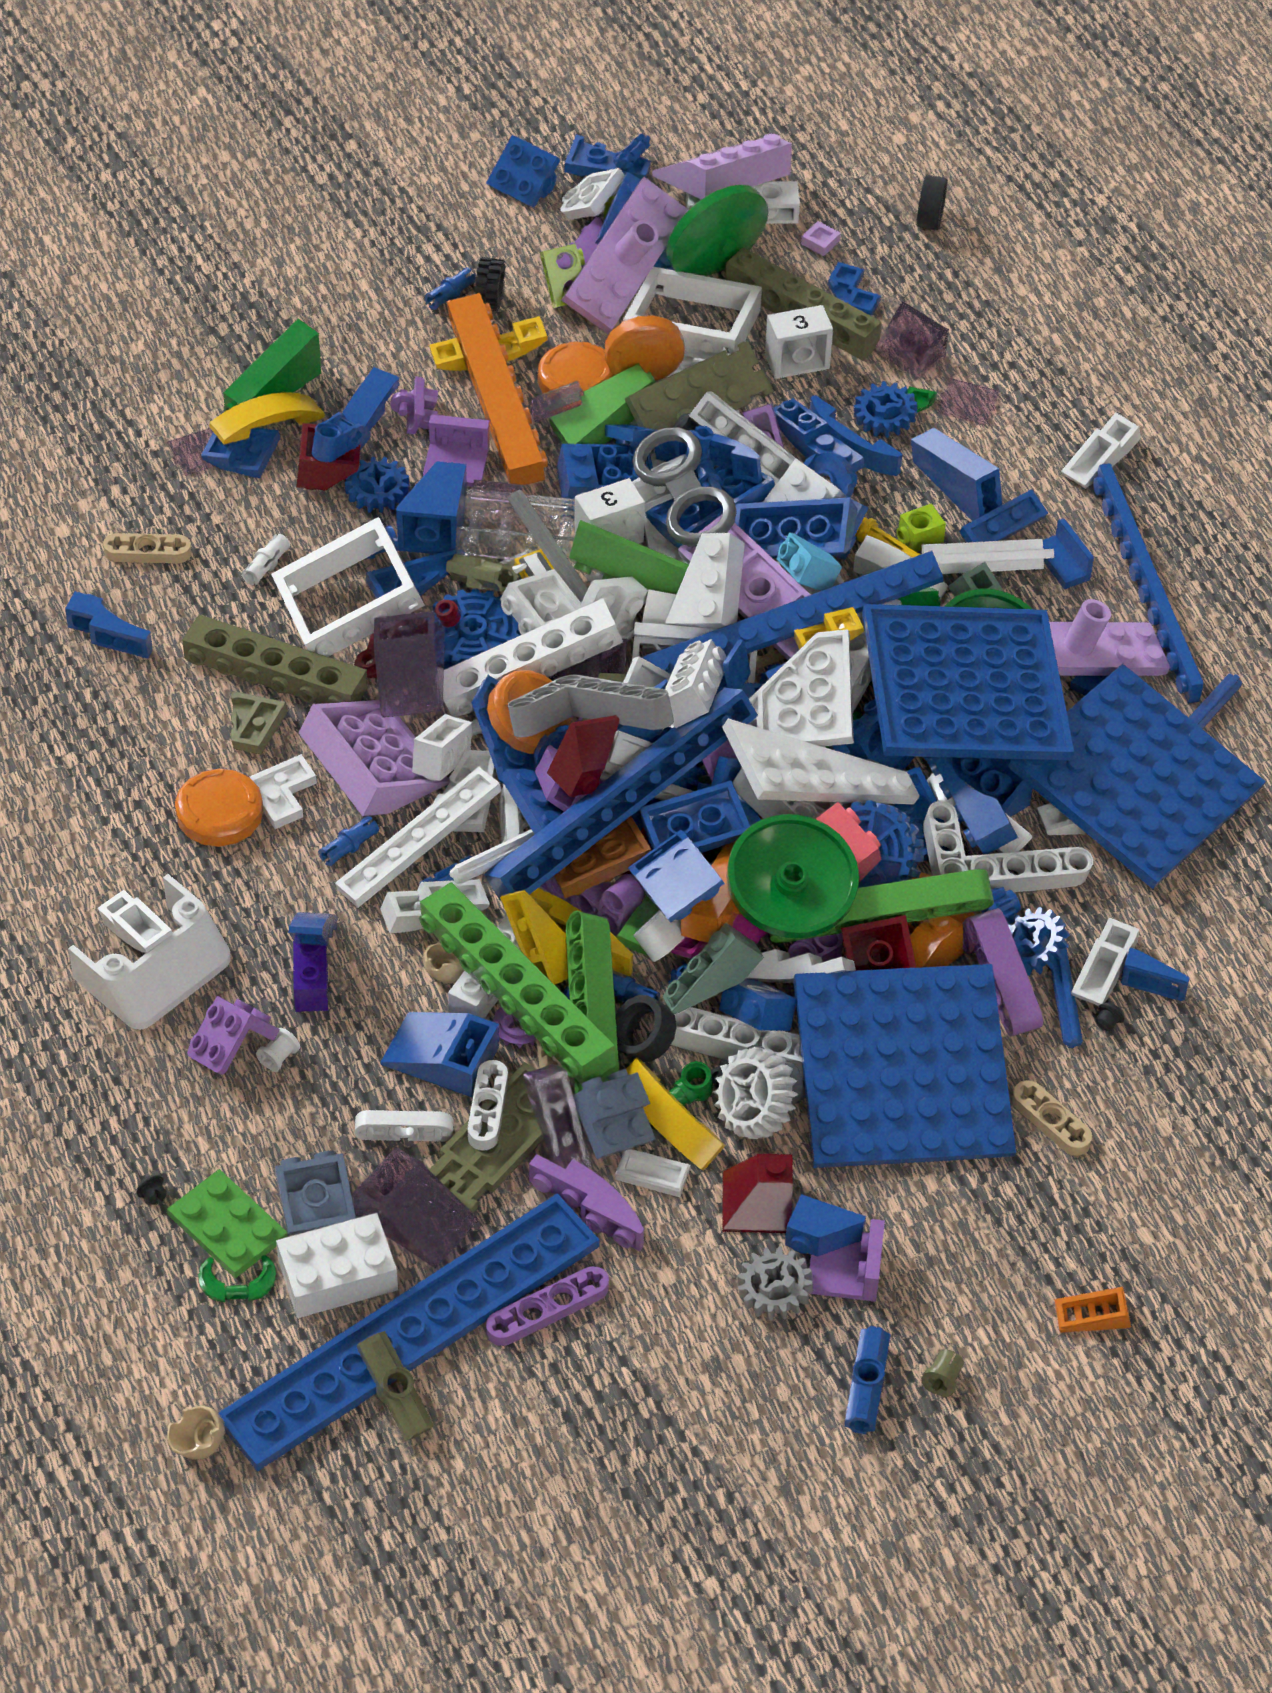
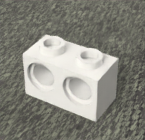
M444 714L414 739L412 772L422 775L428 780L441 781L457 767L466 751L471 750L472 722Z

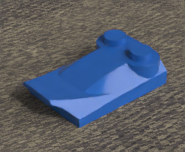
M731 780L639 809L645 835L651 850L679 830H682L697 849L703 853L737 841L747 828L761 820L759 814L737 794Z

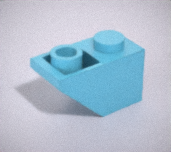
M789 532L786 540L780 545L776 558L799 584L819 591L833 587L842 569V566L831 554Z

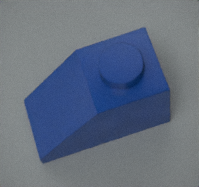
M801 1194L787 1225L785 1246L791 1247L796 1252L808 1253L818 1257L862 1241V1232H865L866 1216Z

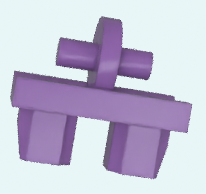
M417 376L414 380V389L408 393L407 390L401 389L393 394L390 400V406L393 411L399 413L400 416L407 415V434H416L419 427L429 430L431 414L438 415L437 411H433L437 403L438 391L425 388V378Z

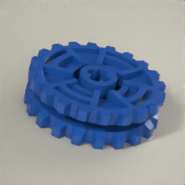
M472 589L471 593L459 590L456 596H451L450 594L444 596V600H451L457 604L461 612V618L452 627H443L439 624L424 634L425 643L429 639L438 638L446 649L443 657L439 659L430 658L433 666L440 665L441 672L521 636L518 628L519 623L512 614L507 615L502 610L500 600L502 595L496 597L494 596V591L487 590L485 593H480L479 589ZM437 601L433 604V611H428L426 617L434 613ZM439 646L433 647L431 651L434 652L438 650Z
M866 800L865 804H861L859 801L852 802L851 809L861 821L859 826L865 833L870 830L881 844L879 847L881 861L859 882L858 888L912 880L913 877L919 878L921 872L917 869V865L924 862V856L919 854V848L924 845L922 839H916L915 835L919 829L914 824L909 825L910 817L906 813H899L898 808L884 803H876V801Z

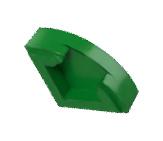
M908 387V394L913 393L915 395L917 412L929 408L937 398V392Z

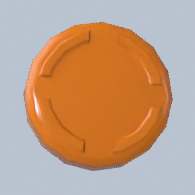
M654 315L638 316L622 322L611 331L605 341L604 353L606 363L612 374L617 375L639 363L645 373L650 372L655 381L666 378L678 369L684 359L685 344L678 326L670 320Z
M569 342L559 344L547 351L539 361L538 384L542 393L552 402L560 404L615 376L611 373L606 363L605 350L588 342Z
M531 670L514 671L504 676L489 694L487 707L491 725L499 737L514 749L528 754H534L535 748L545 734L549 736L556 731L555 728L570 725L572 719L570 717L532 736H514L508 703L552 682L547 676Z
M213 769L203 771L184 783L177 793L175 811L179 828L188 838L202 845L221 847L236 844L252 835L261 823L263 800L259 787L250 777L236 770Z

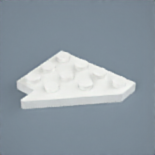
M849 630L817 632L749 698L758 717L748 725L757 726L758 728L818 746L853 744Z

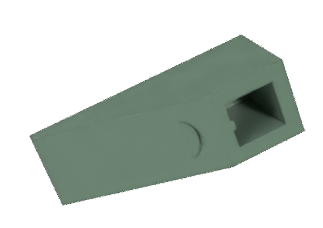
M725 923L719 931H716L710 937L708 944L703 950L690 960L687 968L678 979L669 984L662 997L673 1014L682 1012L742 983L764 956L754 941Z

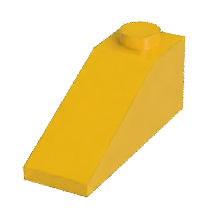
M525 890L501 896L502 904L520 951L554 985L568 979L566 933Z

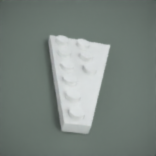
M727 719L722 727L758 800L859 801L861 803H866V800L876 801V803L914 804L920 796L909 774L905 771L732 719Z

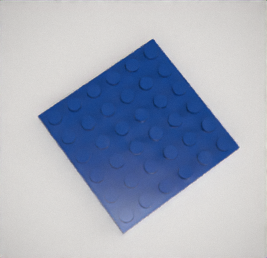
M864 604L862 616L885 756L1072 760L1075 752L1047 610Z
M1121 664L1067 711L1075 752L1072 760L1011 759L1008 765L1009 769L1152 889L1242 808L1266 783L1264 779L1124 664Z
M992 964L861 970L827 974L825 972L800 973L794 975L813 1168L1015 1157L1016 1146Z

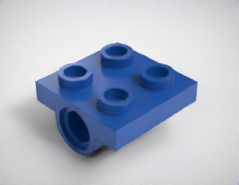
M512 135L486 184L534 208L540 197L545 198L554 189L557 178L554 171L560 159Z

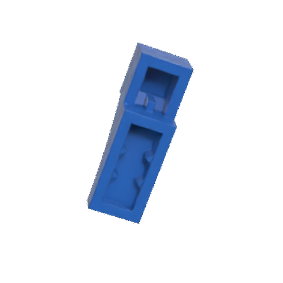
M76 591L73 593L65 607L68 628L90 633L91 644L149 658L153 651L151 631L129 624L112 614L104 607L103 598Z

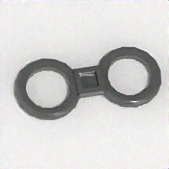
M679 427L664 428L648 435L636 448L632 461L635 474L647 484L667 487L674 500L666 518L668 533L680 544L688 547H697L702 533H728L735 522L736 506L733 498L726 491L716 487H702L694 474L702 456L699 439L691 431ZM679 441L689 447L687 459L675 470L666 473H656L646 467L647 456L652 449L661 443ZM702 500H712L723 507L722 518L710 530L701 533H690L684 531L679 526L682 513L693 503Z

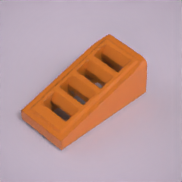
M1123 1286L1054 1299L1060 1333L1132 1328ZM1109 1305H1116L1117 1312L1111 1313ZM1095 1306H1102L1103 1315L1097 1316ZM1081 1307H1088V1318H1083ZM1067 1308H1074L1076 1320L1069 1321Z

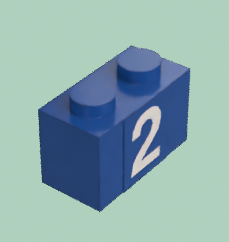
M745 979L742 983L723 991L719 1010L760 1031H790L796 1007V998L759 980Z

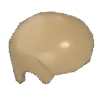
M440 943L429 945L423 954L422 961L426 971L438 981L450 984L455 983L465 971L459 959L453 953H447Z
M204 1405L183 1409V1417L178 1422L170 1423L168 1426L167 1443L173 1452L188 1459H206L218 1449L224 1439V1420L217 1410Z

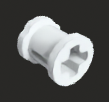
M279 1028L280 1031L275 1040H271L265 1047L261 1046L256 1053L260 1063L273 1072H278L282 1062L291 1053L295 1054L300 1049V1044L296 1037L284 1028Z

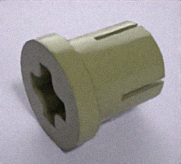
M948 1349L939 1351L932 1366L927 1368L921 1377L922 1384L928 1391L942 1397L953 1395L957 1387V1377L964 1366V1361L959 1354L955 1355L952 1363L949 1365L955 1352Z

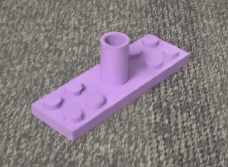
M643 177L562 301L606 334H609L664 251L673 229L688 209L647 178Z
M720 515L717 519L711 522L699 533L710 530L712 527L717 525V523L722 518V515ZM733 524L728 533L733 534L745 543L738 612L745 619L811 595L737 524ZM682 545L678 548L679 556L687 564H690L696 547ZM794 637L773 644L787 660L799 651Z
M1089 599L1084 601L1073 622H1049L1060 676H1109L1121 664L1127 666L1138 676L1165 675L1170 669V665L1150 622H1108L1111 617L1110 609L1098 600Z

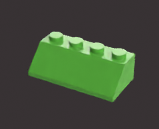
M582 520L578 524L569 555L571 562L575 563L573 568L590 575L592 571L603 575L601 580L632 576L647 590L671 594L678 593L689 564Z

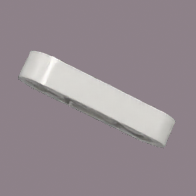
M488 1060L482 1063L477 1072L468 1123V1141L477 1150H489L497 1144L508 1086V1069L504 1063L497 1060ZM491 1074H497L494 1088H489L488 1078H490ZM490 1099L498 1105L493 1110H483L479 1107V1103ZM482 1121L487 1122L488 1132H486L484 1137L479 1136Z
M366 1110L356 1115L354 1133L361 1140L400 1141V1138H408V1141L446 1142L453 1136L454 1119L448 1113L439 1111Z

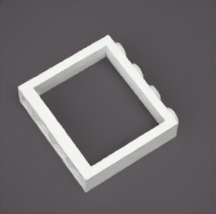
M652 267L626 313L623 322L638 316H644L655 294L740 310L730 333L673 322L678 326L683 336L685 356L707 359L722 352L723 347L729 348V352L732 354L739 350L738 344L746 341L760 313L762 287ZM663 285L664 289L656 288V286Z
M379 517L271 574L306 648L309 651L327 657L425 606ZM385 548L403 585L311 634L294 596Z

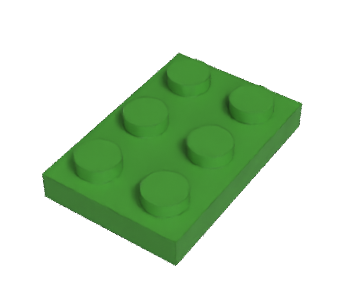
M220 1169L167 1208L168 1216L235 1279L259 1261L261 1256L268 1254L277 1247L276 1240L288 1237L287 1231Z

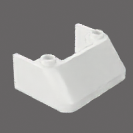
M169 874L163 877L167 908L172 911L173 920L180 926L169 938L151 949L134 963L120 954L107 955L94 963L76 946L72 945L68 948L73 979L133 1029H145L153 1025L223 971L231 960L230 949L204 904Z

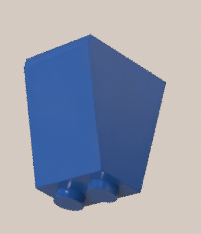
M436 461L400 502L396 509L399 551L438 554L459 548L467 508L466 464Z

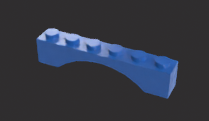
M930 757L926 759L934 775L941 774L944 781L940 782L939 786L947 800L953 797L956 803L954 807L957 812L958 822L960 824L966 822L968 829L963 832L972 848L978 845L983 855L989 854L1018 838L999 801L968 786L956 774L952 757Z

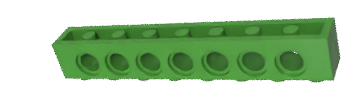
M452 882L420 901L421 916L419 920L424 930L429 934L433 933L439 939L443 949L449 954L453 953L459 959L465 972L468 974L472 973L479 980L483 990L487 994L492 993L499 1000L503 1010L508 1015L513 1014L520 1021V1025L525 1033L529 1036L533 1035L540 1042L545 1053L550 1057L554 1056L561 1063L564 1072L570 1078L575 1077L583 1084L588 1080L599 1077L616 1065L615 1045Z

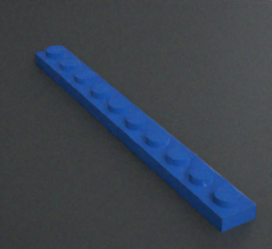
M1111 463L1101 464L1098 468L1097 478L1093 480L1095 494L1101 495L1103 513L1106 517L1109 516L1112 521V534L1114 538H1119L1121 556L1124 560L1127 559L1130 564L1129 573L1131 580L1138 583L1139 599L1142 604L1146 603L1148 607V620L1152 626H1156L1158 641L1167 653L1166 659L1170 665L1169 670L1174 671L1176 674L1178 692L1180 694L1184 693L1188 704L1200 702L1204 684Z
M929 551L641 658L672 674L679 655L684 653V650L696 641L704 643L712 639L716 647L720 646L727 657L737 640H744L747 654L794 637V630L824 623V614L851 607H854L856 613H860L863 610L864 604L882 605L944 582L943 575L933 551Z

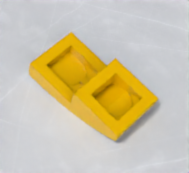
M854 607L824 614V623L794 630V640L800 650L817 632L848 629L851 641L864 632V627Z

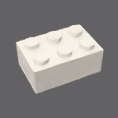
M377 1213L276 1240L278 1262L297 1318L398 1290L397 1269Z

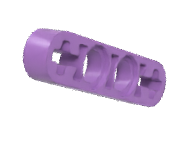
M595 1266L584 1268L494 1312L486 1322V1335L488 1339L498 1346L509 1345L601 1300L609 1290L607 1272ZM592 1279L594 1282H599V1287L587 1286V1280ZM580 1290H582V1296H581V1297L579 1296V1292H578V1291H580ZM559 1293H567L573 1300L567 1305H559L553 1298ZM528 1308H537L542 1312V1316L536 1320H529L523 1316V1313ZM514 1315L517 1316V1321L513 1322ZM496 1325L508 1326V1332L503 1333L501 1330H496Z

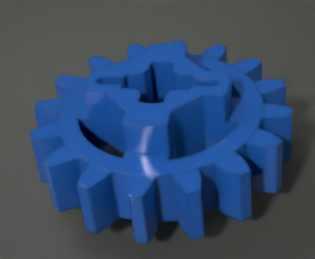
M882 381L881 387L871 384L870 391L862 389L861 396H856L854 417H856V424L858 426L863 425L865 433L873 430L875 437L880 432L884 433L886 438H889L890 432L900 435L901 428L909 430L910 422L916 421L917 402H915V395L913 393L908 394L906 386L898 389L896 382L891 387L887 386L885 381Z
M371 457V462L369 463L362 459L360 460L359 470L346 478L345 493L348 494L350 503L356 501V508L358 509L367 506V512L371 513L373 508H378V511L383 513L384 507L388 506V508L394 510L395 502L400 504L404 496H407L409 493V475H406L405 467L398 468V461L396 460L389 464L387 463V457H383L381 461H376L375 457Z
M1038 907L1035 914L1030 909H1026L1024 917L1021 918L1017 914L1014 916L1016 922L1013 925L1008 924L1027 976H1030L1033 969L1039 975L1042 974L1043 967L1046 965L1052 969L1054 967L1052 961L1055 958L1061 960L1063 958L1060 950L1066 949L1069 946L1064 940L1070 936L1069 932L1065 929L1066 924L1053 910L1050 909L1045 912L1042 907Z

